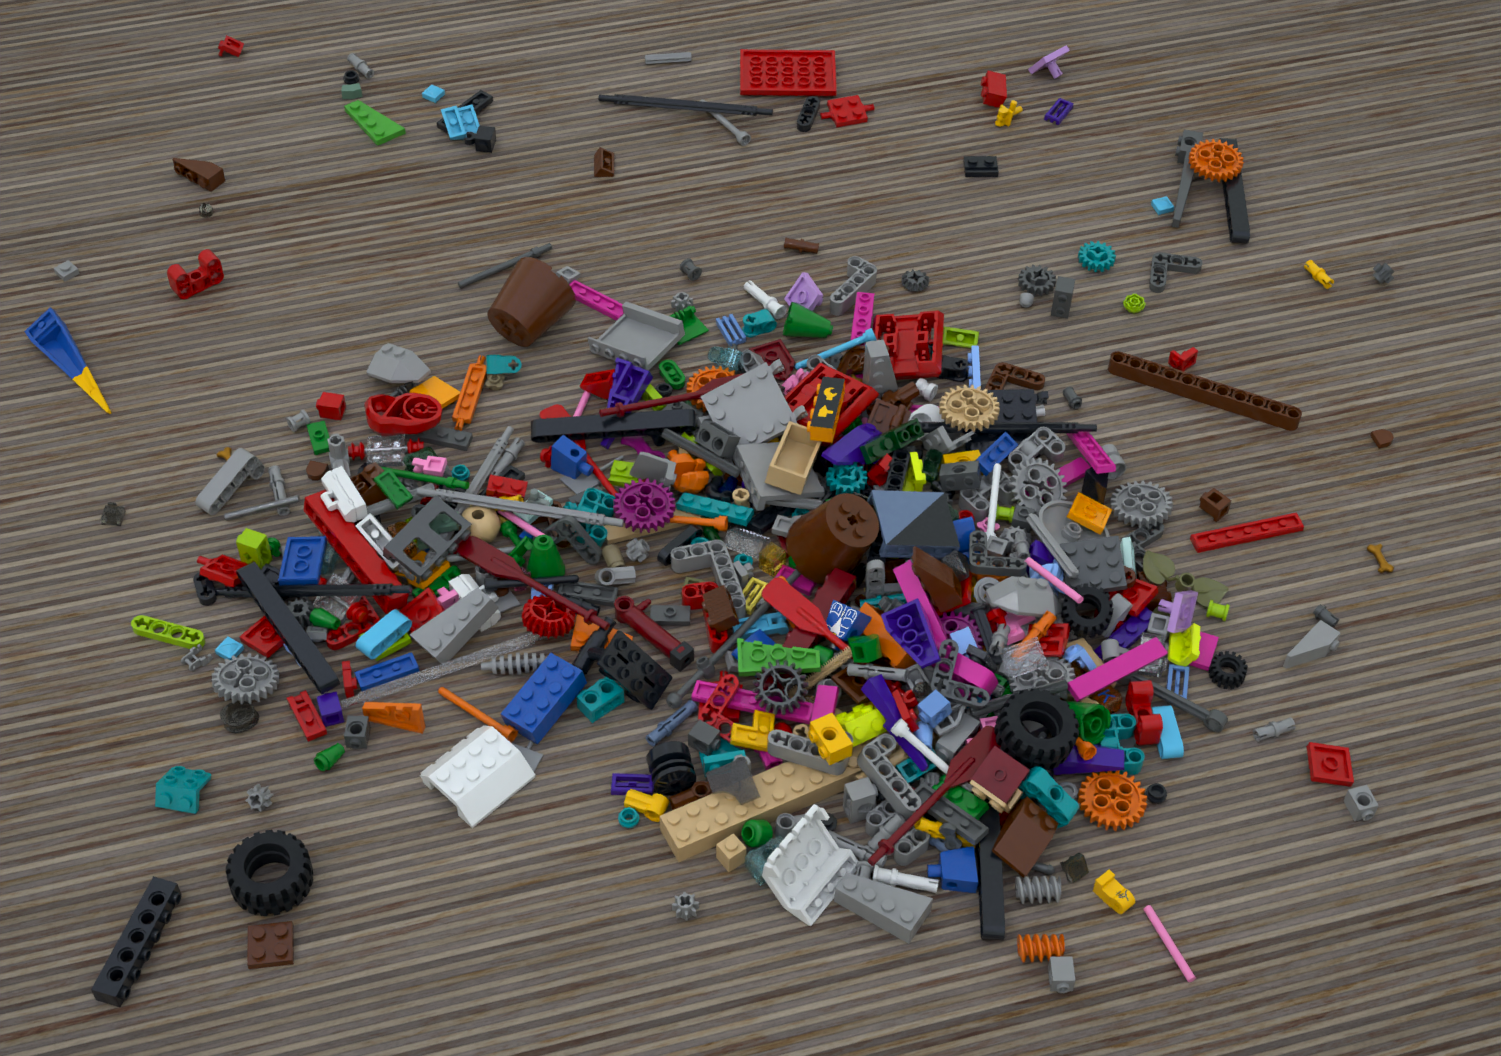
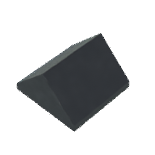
M1092 467L1087 469L1081 493L1104 504L1109 472L1097 474Z

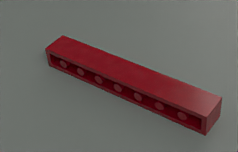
M834 568L831 574H827L822 588L819 587L817 589L815 598L812 601L820 609L825 622L827 621L833 600L844 605L856 589V576L838 568ZM795 626L792 631L788 632L782 647L814 648L816 645H819L824 636L802 631ZM779 674L783 679L793 678L788 674ZM772 676L766 680L763 688L764 691L768 690V687L774 683ZM777 680V689L779 688L784 694V686L782 687Z

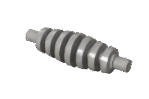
M520 652L516 653V660H512V654H508V660L504 661V655L500 656V661H496V657H493L492 661L481 663V671L490 670L493 674H497V669H500L501 674H505V669H509V675H513V668H517V675H521V667H525L526 674L529 673V667H533V672H535L537 666H540L547 657L544 656V653H540V658H537L536 653H532V658L529 659L528 653H524V659H520Z

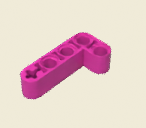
M936 641V645L939 650L941 643ZM946 647L947 651L944 658H948L950 652L953 651L951 648ZM958 653L952 677L964 684L982 688L991 696L999 684L995 674L986 667ZM942 663L938 666L941 671L947 673L950 671L947 664Z

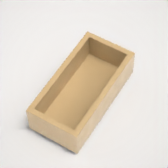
M789 421L769 465L765 483L801 495L820 451L822 441L810 440V432H807V427Z

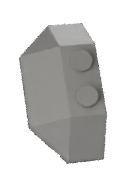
M387 343L375 353L366 373L371 377L389 383H408L412 381L413 383H419L431 373V370L413 351Z
M1011 576L985 591L990 606L995 608L998 606L1002 610L1016 615L1042 617L1046 611H1050L1055 616L1062 612V605L1047 579Z
M916 663L906 668L909 670V679L905 684L908 690L914 692L915 698L920 703L931 694L929 686L934 668L927 666L922 669ZM941 678L937 686H935L938 692L944 689L941 687L943 681ZM955 689L954 695L958 698H963L959 690ZM950 702L952 713L934 727L933 732L941 736L957 728L967 706Z

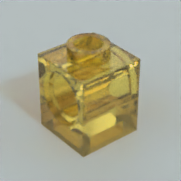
M770 542L759 552L758 568L772 577L777 575L782 565H786V551L773 542Z

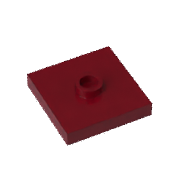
M994 746L970 781H975L1007 804L1030 773V770Z

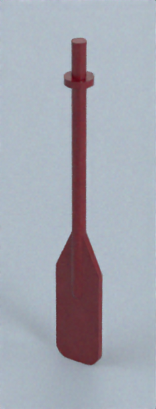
M742 374L712 379L696 392L627 405L617 402L615 407L600 409L599 414L601 417L617 414L618 417H623L625 412L693 399L702 400V395Z
M469 536L466 541L458 544L456 552L459 556L496 577L519 580L584 617V623L588 625L594 623L604 630H608L610 627V623L597 616L596 610L590 609L587 611L523 573L514 558L478 537Z
M985 726L951 760L944 783L887 840L881 839L878 842L879 849L867 860L870 865L874 866L885 854L891 855L894 852L893 846L949 789L970 782V779L993 747L996 746L1000 749L1001 745H998L996 742L993 726Z

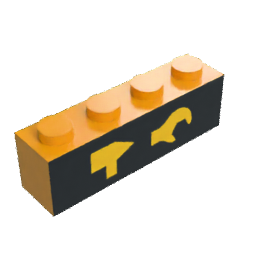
M823 377L821 384L817 385L818 396L814 397L813 403L815 409H811V421H808L807 424L810 440L833 443L845 394V379Z

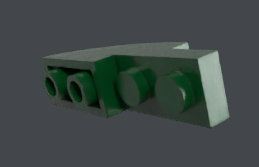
M915 418L878 435L859 448L866 464H871L884 455L922 437L924 433L918 419Z

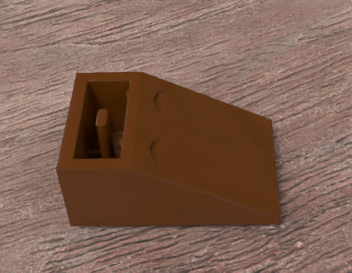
M376 462L367 465L361 473L350 478L366 503V507L388 499L374 482V478L384 472Z
M914 546L913 555L911 556L913 565L911 567L916 576L919 575L921 578V585L924 591H928L931 595L930 600L934 608L938 607L940 613H943L963 604L961 583L953 569Z

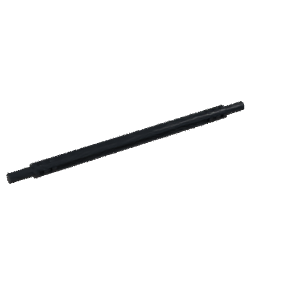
M599 94L598 97L599 101L614 102V104L750 116H773V109L749 105L615 94L614 96Z
M919 422L923 433H930L941 426L944 427L947 433H969L972 431L968 429L965 432V428L958 431V426L951 428V423ZM994 422V425L989 424L988 429L984 426L982 431L976 428L975 433H1034L1040 427H1047L1053 433L1078 434V432H1097V424H1079L1078 422Z
M392 583L272 585L280 597L391 596L394 593H412L411 585H393ZM244 586L215 588L216 596H225L226 598L251 597Z

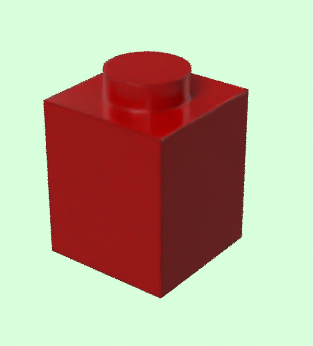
M323 392L320 399H317L316 409L319 411L320 418L341 421L346 410L344 395Z

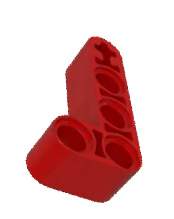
M714 582L687 584L682 588V605L690 606V610L703 609L711 652L715 653L728 640L727 630L718 633L715 628H710L706 619L709 617V614L705 612L702 606L704 601L702 594L717 588L718 585Z

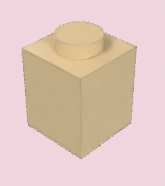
M733 833L716 844V858L728 872H731L746 862L747 848Z

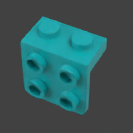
M720 738L722 742L719 749L713 751L710 756L699 752L704 776L711 777L732 773L731 762H733L734 757L737 755L746 756L745 751Z
M183 766L172 767L156 783L155 807L196 814L199 811L200 790L211 780V773L200 769H185Z

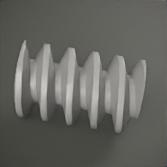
M1053 875L1050 876L1049 881L1046 876H1042L1040 882L1037 876H1033L1031 882L1028 876L1023 878V882L1019 876H1016V899L1020 898L1021 903L1024 904L1026 898H1029L1030 903L1033 904L1034 898L1037 897L1039 904H1042L1043 897H1046L1048 903H1051V899L1054 897L1056 902L1059 903L1061 898L1060 875L1057 881Z

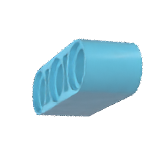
M394 609L359 637L356 642V648L373 660L405 635L411 628L412 621Z
M1172 706L1151 707L1152 713L1160 714L1163 721L1162 734L1157 744L1160 758L1183 757V742Z

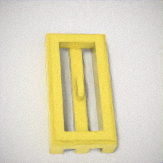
M754 577L750 579L742 591L744 597H746L753 585L757 584L746 599V611L749 615L755 610L756 604L762 598V590L768 584Z

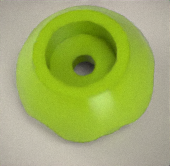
M1138 294L1127 295L1125 300H1123L1125 309L1130 313L1141 312L1146 305L1144 298Z

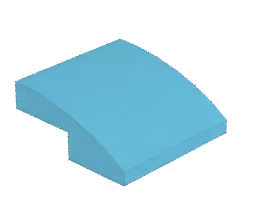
M473 104L457 108L456 105L441 109L451 140L467 138V132L477 133L480 125Z

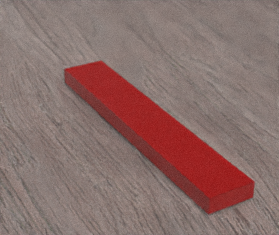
M1296 512L1191 534L1190 540L1196 552L1201 553L1303 531L1304 525Z

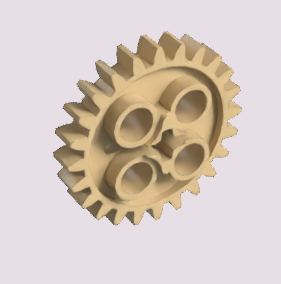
M966 385L963 388L956 386V390L950 388V393L945 392V396L941 397L939 414H942L941 419H946L945 424L951 423V428L958 426V431L962 428H965V432L968 429L975 432L976 428L982 431L983 426L988 429L989 424L994 425V421L998 420L1000 403L997 402V397H993V393L987 394L988 389L982 391L981 386L977 387V389L974 388V385H971L970 388H967Z

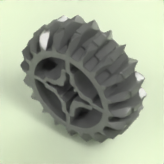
M776 660V666L768 662L769 669L762 666L761 671L763 674L756 673V677L760 680H753V684L758 686L753 688V693L757 694L755 696L756 701L761 700L759 703L761 708L767 705L766 712H770L773 708L774 715H777L778 710H781L782 715H785V709L793 713L792 706L799 709L800 704L798 701L805 702V698L802 695H808V690L803 688L808 687V682L804 681L806 679L805 674L800 675L802 672L801 668L794 670L795 663L788 667L787 660H784L783 665H780V661ZM778 673H786L793 678L783 679ZM772 676L774 683L768 687V690L764 691L763 688L766 680ZM777 680L782 687L784 686V694L779 688L777 689ZM798 684L796 694L789 699L788 691L793 688V685ZM778 696L783 702H775L768 697Z

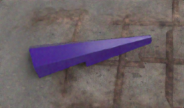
M617 357L607 408L615 407L617 402H621L623 405L638 403L653 379L648 370L636 367L632 362ZM603 438L600 445L605 449H609L615 438Z
M882 674L869 678L861 690L886 718V722L883 724L884 728L895 738L896 742L922 772L926 771L929 767L923 754L904 737H896L890 731L894 724L902 717Z

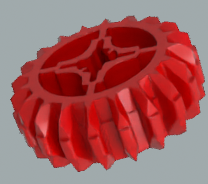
M542 594L540 597L534 596L533 599H528L527 603L524 604L521 616L523 626L527 627V631H532L533 635H540V638L545 636L548 639L549 637L557 639L558 635L564 637L565 633L568 634L573 629L576 617L575 612Z

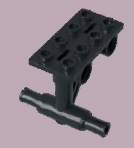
M605 617V621L610 623L608 630L599 627L598 630L593 631L585 645L580 648L579 654L572 665L582 670L585 676L594 662H597V665L600 666L599 672L611 680H616L627 690L625 694L630 699L652 710L673 677L622 631H617L608 646L604 648L608 642V635L617 624L610 617Z

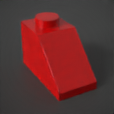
M615 369L586 374L580 384V388L600 398L609 399L610 389H612L613 384L612 376L615 373Z

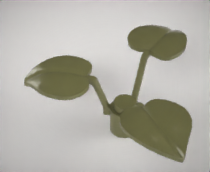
M1149 550L1144 555L1143 572L1151 583L1161 585L1165 579L1168 582L1176 581L1175 588L1178 592L1189 591L1190 589L1198 592L1196 602L1205 608L1209 607L1210 600L1219 604L1229 590L1222 583L1210 578L1201 577L1195 580L1194 576L1190 573H1183L1180 577L1179 575L1172 577L1175 573V565L1170 558ZM1156 607L1153 611V613L1169 617L1171 615L1169 613L1158 611V607Z

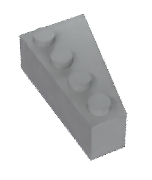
M476 588L415 630L410 636L441 665L445 666L499 607L481 589Z

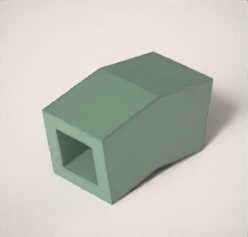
M359 83L342 85V99L362 97Z

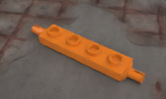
M481 355L478 356L477 363L469 365L452 415L453 422H456L455 430L462 431L464 423L471 424L487 376L486 365H484L486 358L483 355L482 358Z

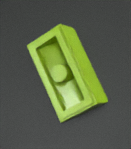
M944 326V345L964 348L977 346L978 331Z

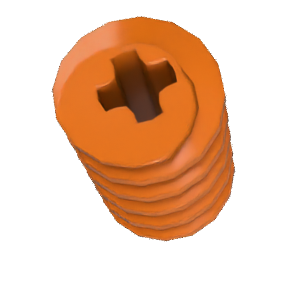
M1018 934V956H1020L1022 963H1025L1027 956H1029L1031 963L1034 962L1035 956H1038L1040 963L1043 962L1044 956H1047L1048 962L1050 957H1062L1065 951L1064 935L1060 934L1058 939L1055 934H1051L1049 939L1047 934H1043L1040 940L1039 935L1034 934L1031 940L1030 935L1025 934L1022 940L1021 935Z

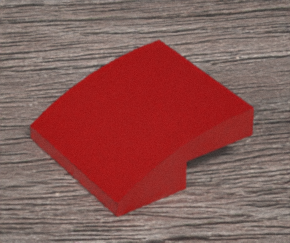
M1029 624L1028 634L1032 630L1033 624ZM1052 624L1046 631L1047 634L1038 640L1025 657H1063L1069 638V624Z

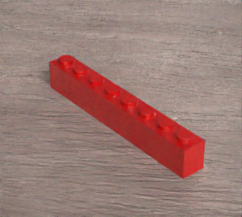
M326 490L305 497L304 512L323 536L327 537V541L362 584L392 583L393 585H402L398 581L396 574L392 573L387 567L386 562L377 555L375 548L371 547L363 534L357 530L354 522H346L338 509L333 511L327 509L320 497L321 494L327 492ZM394 593L391 596L372 597L385 614H388L394 609L398 610L405 607L409 593Z

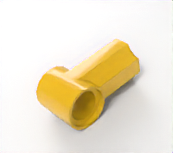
M633 789L628 790L624 801V807H631L638 812L644 813L646 818L654 822L660 821V816L665 813L669 805V800L661 794L656 793L651 796Z

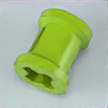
M997 504L996 520H1006L1012 523L1015 506L1009 508L1001 507Z
M1210 600L1206 617L1221 618L1225 622L1230 605L1226 604L1225 606Z

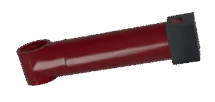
M628 596L618 597L614 603L615 619L618 622L626 623L668 657L670 664L679 672L694 661L693 647L685 641L682 643L642 612L651 604L650 599H646L635 606L632 598Z

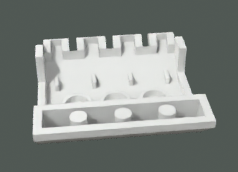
M482 726L475 729L466 736L467 739L461 740L451 748L450 752L447 751L435 761V764L428 766L420 775L423 783L430 790L435 786L457 807L458 816L471 828H474L536 777L522 753L492 726Z
M815 804L807 811L804 818L802 817L796 824L792 832L779 844V848H776L768 857L762 873V877L783 908L808 926H811L834 899L835 888L846 872L854 874L857 871L855 866L858 862L851 849H843L837 846L821 821L828 820L830 817L824 808H820Z

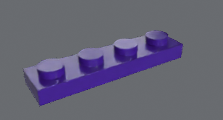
M1145 607L1137 617L1132 616L1107 639H1115L1119 642L1120 647L1129 649L1147 632L1153 612ZM1100 645L1094 652L1103 661Z

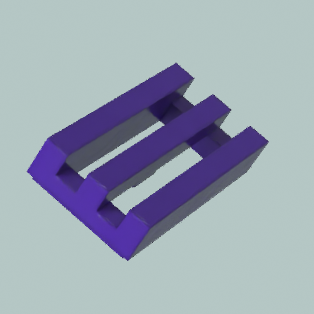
M1059 98L1045 114L1044 120L1050 119L1051 123L1055 121L1056 125H1059L1072 110L1074 103Z
M612 773L611 795H626L628 790L633 789L652 796L654 788L651 775Z

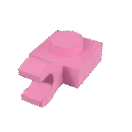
M800 368L797 370L796 375L792 374L782 384L785 387L784 394L787 395L809 372L806 371L804 373L803 369Z
M428 456L427 460L414 458L412 461V465L415 466L413 472H423L427 475L442 477L447 465V459Z

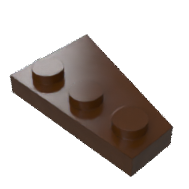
M865 345L848 349L836 370L845 375H851L864 370Z

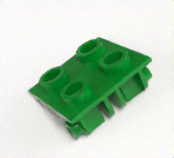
M687 306L683 311L679 310L678 313L675 312L670 315V317L683 321L685 335L677 342L678 345L709 331L694 315L696 312L694 306Z

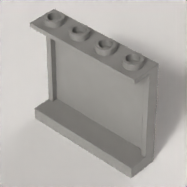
M626 301L622 305L624 314L598 339L587 338L590 351L614 361L617 357L632 362L636 367L649 371L685 335L683 321Z
M780 442L736 445L733 460L735 465L741 469L740 476L749 492L756 511L764 510L766 501L800 498L822 500V497H824V487L821 486L818 475L814 472L813 468L801 495L765 483L769 465Z

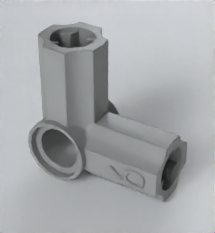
M332 434L327 439L331 468L335 469L342 466L349 478H351L350 460L344 437L339 434Z

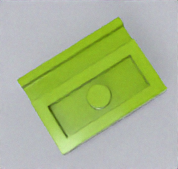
M614 460L610 478L608 479L609 482L614 486L624 487L625 483L631 485V480L638 483L639 478L630 475V470L634 463Z

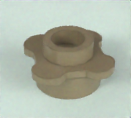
M488 374L485 386L494 391L499 390L503 387L502 381L505 379V376L502 374Z

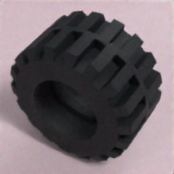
M1088 583L1084 584L1083 587L1077 585L1074 590L1084 598L1082 603H1089L1097 608L1099 615L1093 619H1085L1079 616L1075 608L1080 604L1068 595L1064 598L1061 618H1063V623L1069 624L1070 632L1073 630L1074 635L1077 637L1078 634H1081L1082 638H1086L1087 635H1090V638H1094L1095 634L1099 636L1103 633V630L1106 631L1110 624L1114 609L1112 608L1113 602L1109 600L1110 595L1108 593L1104 594L1102 587L1097 589L1095 584L1092 587H1088Z

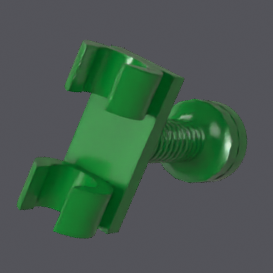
M505 521L502 523L500 531L503 536L510 537L516 546L509 553V556L514 558L521 567L526 562L522 556L527 550H532L534 540L528 536L520 540L516 534L517 527L511 521Z

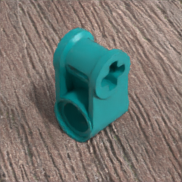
M763 309L743 317L744 327L742 331L746 337H755L773 331L777 326V322L767 309Z
M486 355V374L516 373L521 369V361L515 356ZM512 360L517 363V365L513 366V369L508 365Z

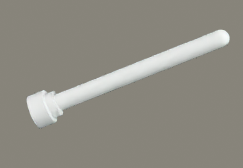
M998 463L993 467L987 532H985L987 534V541L990 535L997 537L994 530L1001 465Z
M902 718L899 719L890 731L896 737H904L947 775L949 765L909 731L910 728L907 727L908 724ZM969 783L960 785L967 791L972 792V786Z

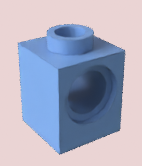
M936 689L917 705L920 720L925 724L929 723L933 728L952 713L950 702Z

